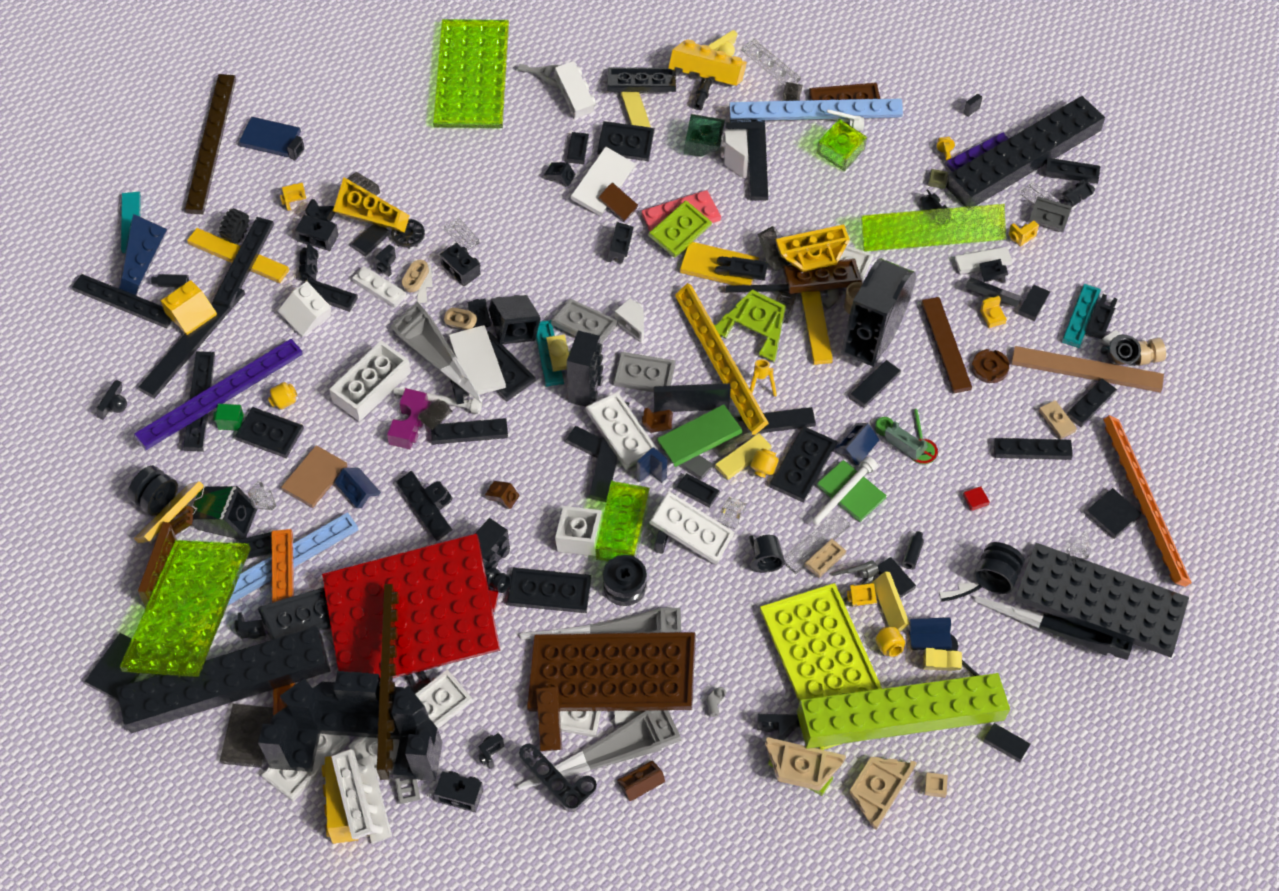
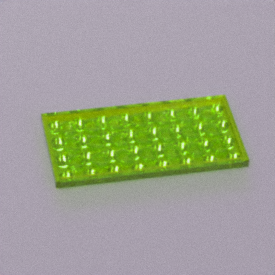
M442 19L433 119L434 128H503L509 20Z
M175 541L120 665L122 672L199 677L251 550L249 544Z

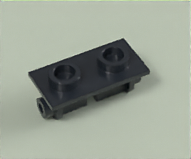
M1091 178L1086 182L1084 179L1075 185L1076 188L1074 190L1069 188L1063 192V197L1058 202L1064 200L1065 205L1073 208L1081 202L1078 195H1080L1082 200L1093 195L1095 188L1089 184L1093 179Z
M927 189L928 195L920 198V205L928 213L934 209L930 216L937 224L943 225L947 218L951 222L952 219L949 216L951 211L945 204L942 206L939 203L941 200L935 193L931 194Z
M309 242L307 243V248L304 247L300 251L299 263L301 266H299L298 277L301 281H306L308 278L316 280L318 273L317 259L319 254Z

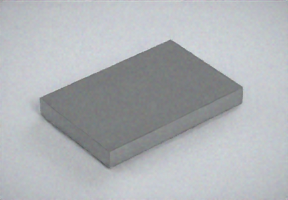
M571 298L551 321V325L575 336L578 330L600 335L601 344L618 324V320Z
M621 352L614 378V386L654 392L655 386H671L676 360Z

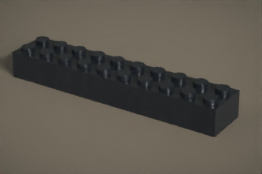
M1080 96L950 173L946 188L970 210L1044 166L1047 158L1055 159L1100 132L1105 116L1088 100Z
M317 626L124 685L118 687L117 692L124 726L132 734L293 684L304 678L309 679L331 672L322 634Z

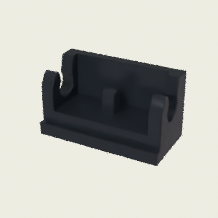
M616 222L606 262L611 263L613 258H618V263H623L624 258L628 255L633 226Z

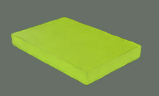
M685 200L649 232V237L676 258L712 225V222Z

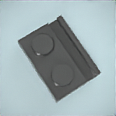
M1037 196L1029 222L1035 221L1041 226L1064 232L1072 207Z

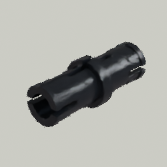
M702 78L701 84L695 92L696 97L692 104L694 109H703L705 100L709 97V89L712 84L711 79L706 78L705 81V78Z

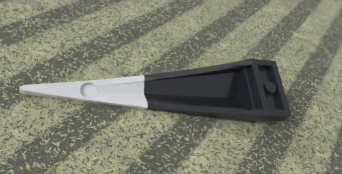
M974 596L973 599L977 603L1105 656L1109 653L1117 658L1125 660L1129 658L1133 646L1132 643L1057 616L1012 607L978 596Z

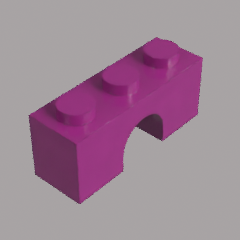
M405 388L399 403L401 414L409 415L410 417L403 421L393 419L387 437L389 445L411 450L413 443H416L418 440V430L424 424V414L429 411L430 401H428L427 393Z

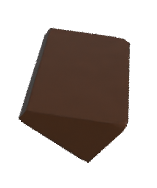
M613 182L598 197L602 203L624 222L638 207V204Z
M652 760L619 778L617 782L628 800L633 801L663 784L665 778L662 770Z

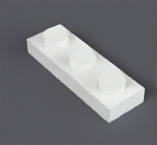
M365 266L352 277L355 284L393 308H396L407 297L405 291Z

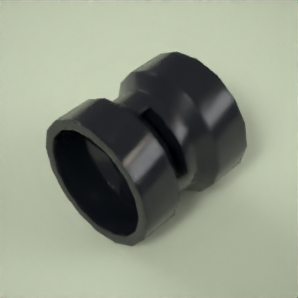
M494 567L489 568L485 573L488 587L494 588L499 593L507 591L511 584V577L508 574L501 573L500 570Z

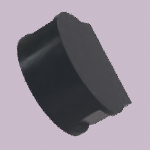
M882 258L876 260L859 292L853 299L841 354L872 367L876 365L880 356L890 345L901 324L912 296L916 272Z

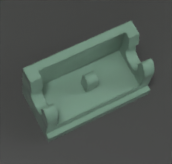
M894 421L893 427H888L885 430V440L914 460H917L928 448L927 441L924 439L920 441L899 427V423Z

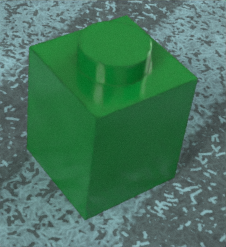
M218 404L217 411H214L213 421L216 422L218 430L238 431L243 423L244 413L241 405Z

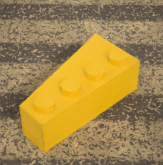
M687 39L672 49L668 68L674 70L675 67L683 69L682 72L688 74L690 72H697L700 77L704 78L713 76L715 81L737 86L743 80L747 62L743 61L740 57L726 55L724 51H715L707 45H699L695 41Z
M343 177L333 209L334 212L344 217L405 233L410 215Z
M327 756L325 757V764L321 766L322 776L325 777L326 784H323V794L326 797V804H324L325 817H327V824L325 825L326 836L331 838L333 844L358 841V839H352L332 757Z

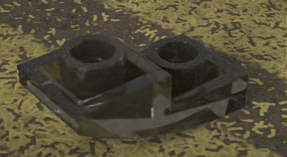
M786 82L782 101H800L803 85Z
M438 399L428 409L423 411L418 416V419L433 430L453 411L448 403Z
M742 421L738 424L743 433L712 448L718 457L735 451L737 444L752 438V432Z

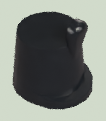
M1121 334L1114 337L1109 346L1103 345L1101 353L1106 354L1112 364L1126 365L1134 363L1139 359L1141 346L1134 337Z
M768 534L759 536L754 540L753 535L749 536V541L754 551V558L750 565L753 571L759 573L773 572L785 565L778 537Z

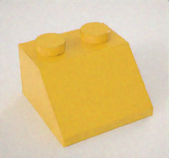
M192 280L161 300L167 316L186 335L217 315L202 290Z

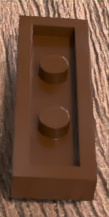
M558 687L538 688L536 690L540 750L542 752L563 750Z

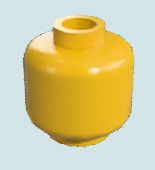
M282 382L270 389L268 400L273 407L277 406V408L283 410L296 402L298 394L291 383Z
M762 448L755 452L750 466L755 470L754 474L765 478L766 474H774L779 459L776 457L775 452Z
M884 627L876 635V644L885 656L895 657L903 652L905 639L896 627Z

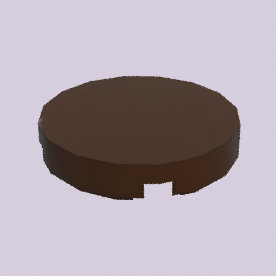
M984 349L978 352L972 362L974 375L986 383L1003 381L1009 371L1010 364L1007 357L998 350L989 351L990 349Z

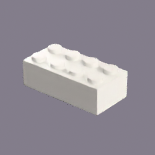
M380 341L329 389L332 402L360 422L411 373L409 360L383 341Z

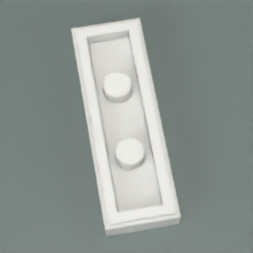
M1007 247L955 256V263L960 274L980 271V263L1001 259L1002 265L1007 266L1012 265L1013 260Z

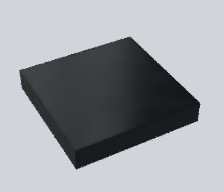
M1112 488L1088 508L1085 514L1115 539L1134 523L1142 513Z

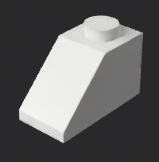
M630 298L615 311V319L618 320V325L642 343L644 341V309L640 303Z

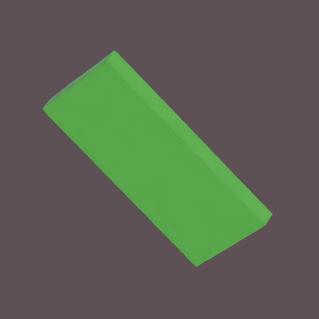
M722 405L657 438L674 467L743 432L726 406Z

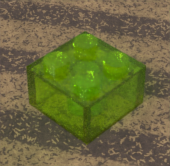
M838 119L818 141L817 154L845 172L865 150L867 136L841 119Z

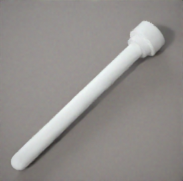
M397 387L394 389V394L402 396L405 389ZM427 393L428 401L468 408L471 413L480 414L482 409V402L475 398L469 401L464 400V404L457 405L455 398Z
M866 456L861 461L860 469L821 509L812 522L815 525L819 524L865 474L872 473L878 467L876 461Z

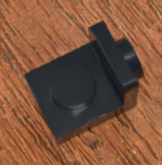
M551 162L544 176L547 180H561L565 187H569L575 177V172L568 162Z
M389 244L374 257L375 267L378 272L384 273L388 277L392 275L390 265L396 259L395 247Z
M1001 259L979 264L983 282L1001 278L1002 283H1006L1005 276L1008 275L1006 265H1002Z

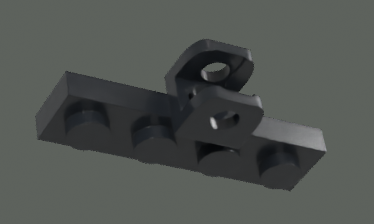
M412 470L396 481L436 541L453 530L440 511L452 501L453 497L440 481H436L427 488H424Z

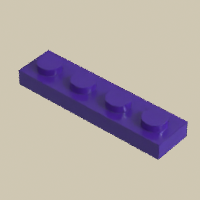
M1002 132L947 160L946 166L953 172L1009 138Z

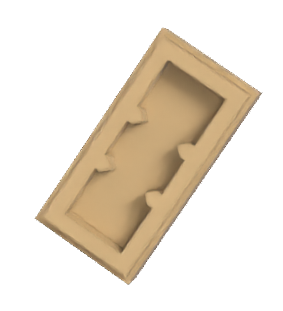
M1056 400L1040 407V414L1059 439L1076 432V426Z
M830 539L805 562V567L820 578L846 554V550L836 541Z

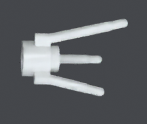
M827 110V113L848 118L833 120L849 122V129H852V131L829 135L828 139L852 134L858 135L859 131H863L864 117Z

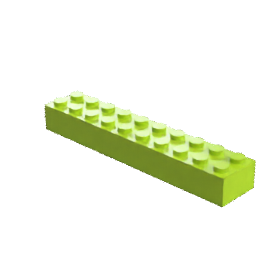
M999 673L804 699L800 700L796 712L806 749L1004 721L1010 712V707Z

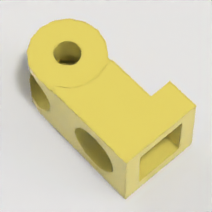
M926 648L924 650L923 670L956 671L962 669V652L935 650L934 648Z

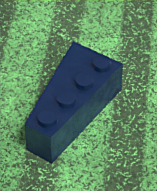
M133 214L119 289L137 295L165 238L166 228Z

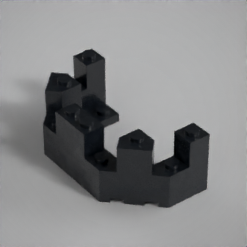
M337 671L335 682L322 681L313 688L304 678L280 695L285 708L273 715L271 724H262L258 744L271 769L312 772L320 734L378 738L379 674ZM409 686L405 688L396 687V693L392 695L394 704L391 714V720L394 721V732L391 733L390 739H398L399 745L393 776L400 779L436 781L443 743L438 728L429 718L425 705Z

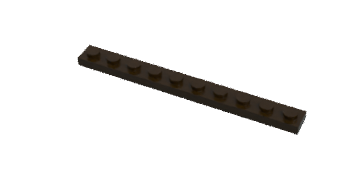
M218 74L185 207L186 214L204 215L236 83L235 75Z
M384 584L377 773L380 780H389V771L393 770L390 752H393L394 745L393 739L390 738L391 733L394 732V721L391 720L394 704L392 695L396 693L395 682H393V676H396V664L393 663V659L397 657V647L394 645V640L398 638L397 627H395V622H398V610L395 609V606L399 604V594L395 592L393 584Z

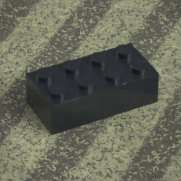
M579 330L576 334L567 358L569 403L586 407L597 400V388L602 386L604 378L602 375L603 365H601L603 355L601 354L603 344L600 343V335Z
M488 518L475 533L478 535L485 573L491 567L496 568L498 562L510 552L508 530L491 518Z

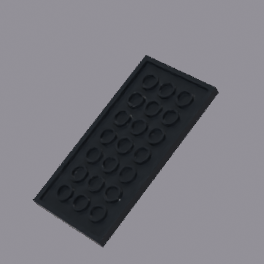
M1035 543L1014 601L1172 658L1189 597Z

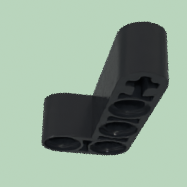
M528 743L520 748L521 762L568 812L577 811L596 793L597 783L592 776H583L572 786L536 746ZM526 751L529 753L533 751V758L536 760L535 764L530 757L525 758ZM542 765L549 768V772L545 775L537 772V769ZM554 781H561L563 788L554 790L551 785ZM584 782H590L593 785V789L591 791H584L581 786ZM569 796H574L578 802L574 806H569L566 803V799Z

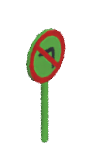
M914 409L919 440L921 441L923 435L918 410ZM924 439L927 441L928 448L917 460L911 459L918 464L932 463L938 456V448L933 441Z

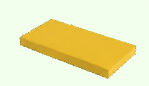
M692 242L686 250L680 273L730 285H752L753 279L730 276L729 274L726 276L717 274L715 268L721 266L717 263V259L723 256L759 261V257Z
M200 481L187 484L133 539L137 543L151 541L160 532L163 521L170 522L204 488V485Z

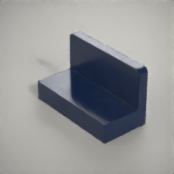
M855 423L834 449L837 454H848L853 463L859 465L879 442V438L869 423Z
M654 447L637 461V480L639 482H642L650 474L661 483L667 479V458Z
M358 467L343 468L334 482L356 508H362L370 496H379L381 493Z
M951 617L910 619L909 635L911 649L952 648L950 633Z

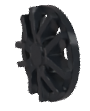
M409 219L405 233L392 229L391 237L397 246L410 249L413 246L417 247L425 238V229L419 221Z

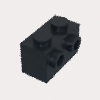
M457 242L440 253L441 265L463 286H466L481 275L480 262L475 257H471L467 249L461 247Z

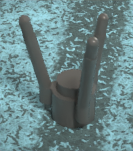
M870 560L858 566L832 572L831 575L836 576L858 571L862 579H867L861 584L864 585L874 581V576L879 574L877 564ZM847 597L843 599L844 603L848 601Z

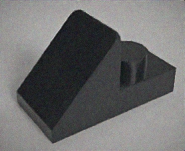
M758 714L757 730L764 732L778 730V740L782 741L799 725L797 714Z

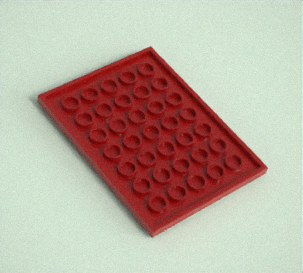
M477 534L322 574L338 671L381 675L384 584H393L395 592L399 594V604L395 606V609L398 610V622H395L398 638L394 640V645L397 647V657L393 659V663L396 664V676H393V678L501 651Z

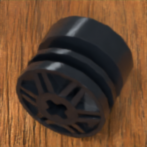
M1001 542L988 543L985 546L984 553L981 555V561L977 564L973 577L981 587L997 594H1009L1014 589L1025 559L1011 545Z

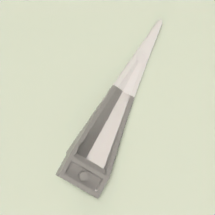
M416 302L390 327L406 344L476 400L482 402V399L434 320Z
M658 608L641 614L592 625L521 633L519 637L520 639H534V635L681 632V608Z
M668 710L644 711L600 741L554 767L564 777H569L661 751L666 746L680 742L681 736ZM549 770L541 773V775L547 774ZM533 777L520 784L518 790L540 785L541 783L536 777Z

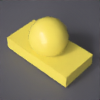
M732 30L708 46L715 51H724L726 55L733 56L735 53L733 44L738 34L735 30Z
M565 335L546 337L553 372L567 370L569 352Z

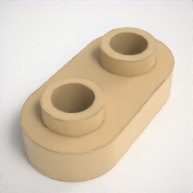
M416 260L412 262L402 279L405 291L415 292L419 290L429 273L426 261Z
M450 308L445 313L444 321L453 328L468 330L475 326L477 317L469 310Z

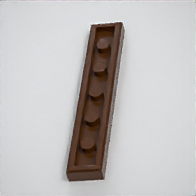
M940 297L922 300L921 305L953 394L971 391L972 385Z

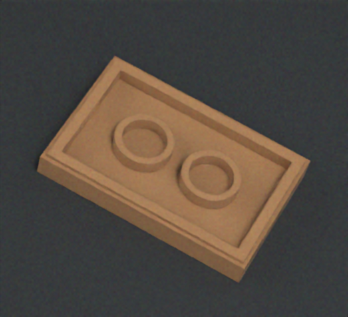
M316 445L282 485L281 489L304 504L314 508L334 484L343 468L348 467L347 462Z

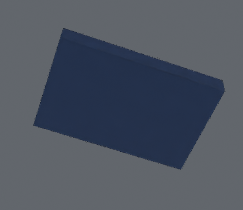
M251 116L239 140V146L289 157L287 147L297 135H300L301 129L300 127Z

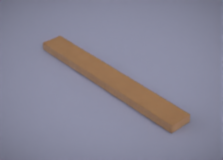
M1014 347L1011 365L1100 381L1103 378L1108 383L1160 393L1163 388V373L1024 347Z

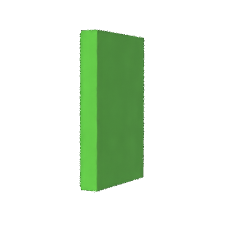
M843 460L817 483V487L832 499L855 475L857 470ZM863 476L838 505L857 521L861 522L886 499L887 495Z

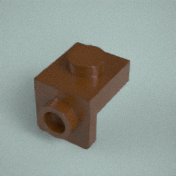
M644 408L642 423L651 433L671 430L673 413L670 409L652 412L649 408Z
M493 481L484 496L490 501L502 502L507 509H511L520 495L511 483Z

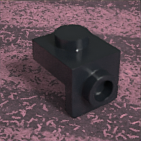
M311 199L305 209L307 216H314L324 221H331L336 212L333 211L334 206H319L315 199Z
M486 299L469 301L468 310L477 317L473 328L485 325V328L491 327Z
M242 612L237 613L238 620L234 621L235 630L240 633L242 639H257L260 636H266L263 620L245 622Z
M499 732L494 736H488L478 746L479 755L477 756L484 766L487 764L490 769L494 768V761L491 755L504 747V740Z

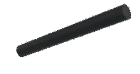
M787 284L726 285V293L750 292L752 289L757 292L789 291Z

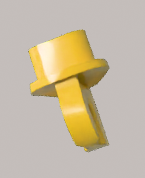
M950 137L938 138L936 147L938 151L944 153L946 161L951 159L950 151L955 147V142Z

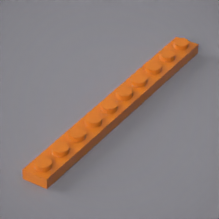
M1108 415L1103 419L1106 425L1105 430L1111 436L1112 446L1120 457L1119 462L1126 470V478L1134 488L1133 494L1141 504L1140 510L1148 520V528L1156 538L1155 544L1163 554L1162 560L1170 570V578L1175 584L1186 587L1192 582L1120 420Z
M292 529L272 531L273 603L294 596ZM295 683L273 689V715L285 708L280 695L293 687Z

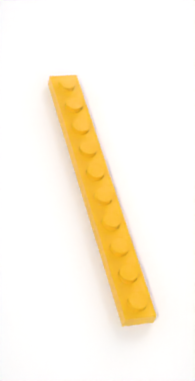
M687 283L675 294V297L723 384H730V397L751 434L756 435L769 423L694 288Z

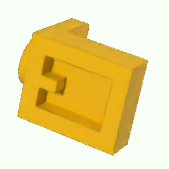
M1032 221L1029 224L1023 225L1020 229L1013 223L1010 225L1008 235L1012 241L1021 247L1036 237L1039 224Z
M999 296L989 297L982 301L980 312L988 328L1006 324L1007 319L999 305L1001 301Z

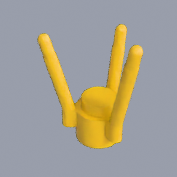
M756 360L750 391L753 394L757 378L765 379L769 375L773 396L776 397L777 393L773 377L774 369L769 368L770 363L767 360Z

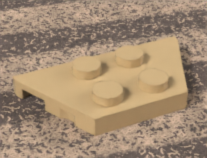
M769 737L766 738L765 742L779 782L818 791L841 767L846 758V755L816 748L806 749V746Z
M870 757L849 793L873 829H878L915 769L917 762H898V759L884 760L879 757Z

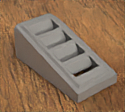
M395 778L400 804L421 800L417 780L407 779L400 781L399 778ZM413 783L414 787L401 789V785ZM415 791V795L402 796V793Z

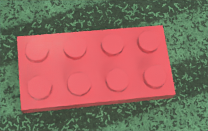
M708 190L642 210V217L649 231H652L685 200L712 223L721 221V215Z

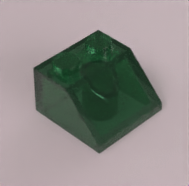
M691 114L684 154L702 157L719 150L725 119Z

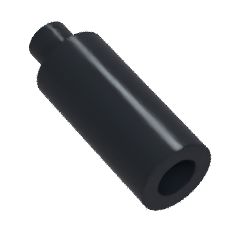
M158 274L157 277H151V284H157L158 287L180 288L189 281V275Z
M916 531L915 535L910 537L901 563L906 569H915L924 544L923 533L920 531Z

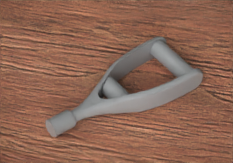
M519 64L518 70L532 72L549 85L560 88L557 81L549 76L551 72H555V67L561 65L529 67L528 65Z

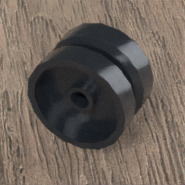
M150 465L142 469L134 477L128 488L127 496L132 503L141 507L149 515L155 516L175 498L178 491V483L158 467Z
M618 555L607 562L603 570V589L609 601L619 606H631L638 603L645 596L647 573L646 567L641 560L635 556Z

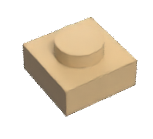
M927 772L924 795L946 798L948 775Z

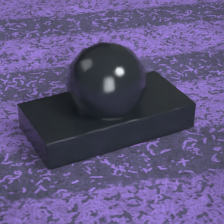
M115 380L97 407V418L104 420L110 410L115 413H121L126 409L127 400L124 396L120 395L122 392L121 381Z

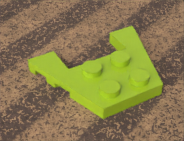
M752 289L735 305L736 307L732 311L724 315L722 320L714 326L719 335L725 339L735 322L766 337L767 340L759 355L775 363L786 307Z

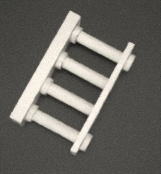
M352 749L331 756L352 839L356 840L370 835L371 843L375 844L392 837L372 756L357 761L355 752Z

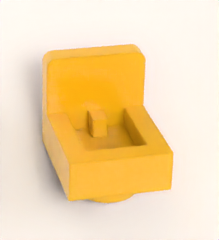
M303 182L282 187L283 194L280 195L282 205H286L287 211L291 210L290 202L306 199Z
M874 583L857 586L850 585V590H847L848 603L852 602L853 607L877 604Z

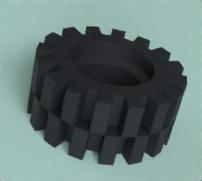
M235 208L229 209L226 212V216H223L224 220L220 223L222 225L219 227V230H221L219 232L220 237L232 243L240 242L241 238H244V233H247L246 228L249 227L248 223L250 222V219H248L249 215Z

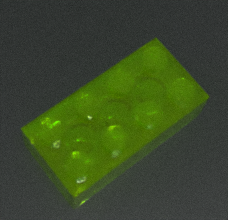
M611 481L595 548L596 560L608 562L618 555H630L637 558L650 500V487Z

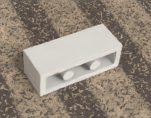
M572 61L555 67L554 77L574 119L593 113L596 101L594 96L590 95L588 91L589 86L587 82L583 81L581 77L580 67L576 66L575 62Z

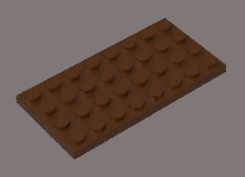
M696 633L534 635L527 709L529 712H538L536 689L558 687L560 711L692 710Z

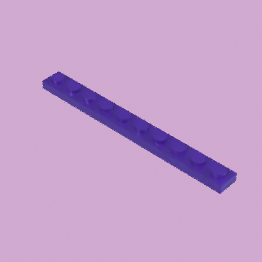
M289 339L134 433V438L145 451L217 408L218 404L225 403L302 356L303 351L292 339Z

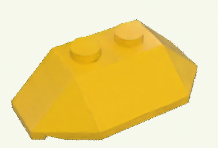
M843 224L782 237L775 241L781 257L800 271L805 272L837 265L850 239Z

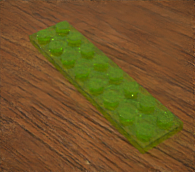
M1005 204L861 215L863 251L1006 240Z

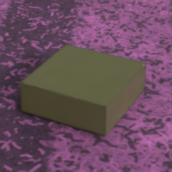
M931 169L928 186L945 189L949 172Z

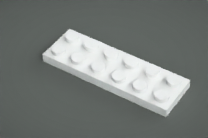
M448 669L415 694L425 705L429 718L437 728H440L473 702L472 697ZM359 737L348 747L354 750L358 760L372 756L376 776H378V738ZM393 739L394 749L393 752H390V758H392L393 762L396 761L399 745L398 739Z

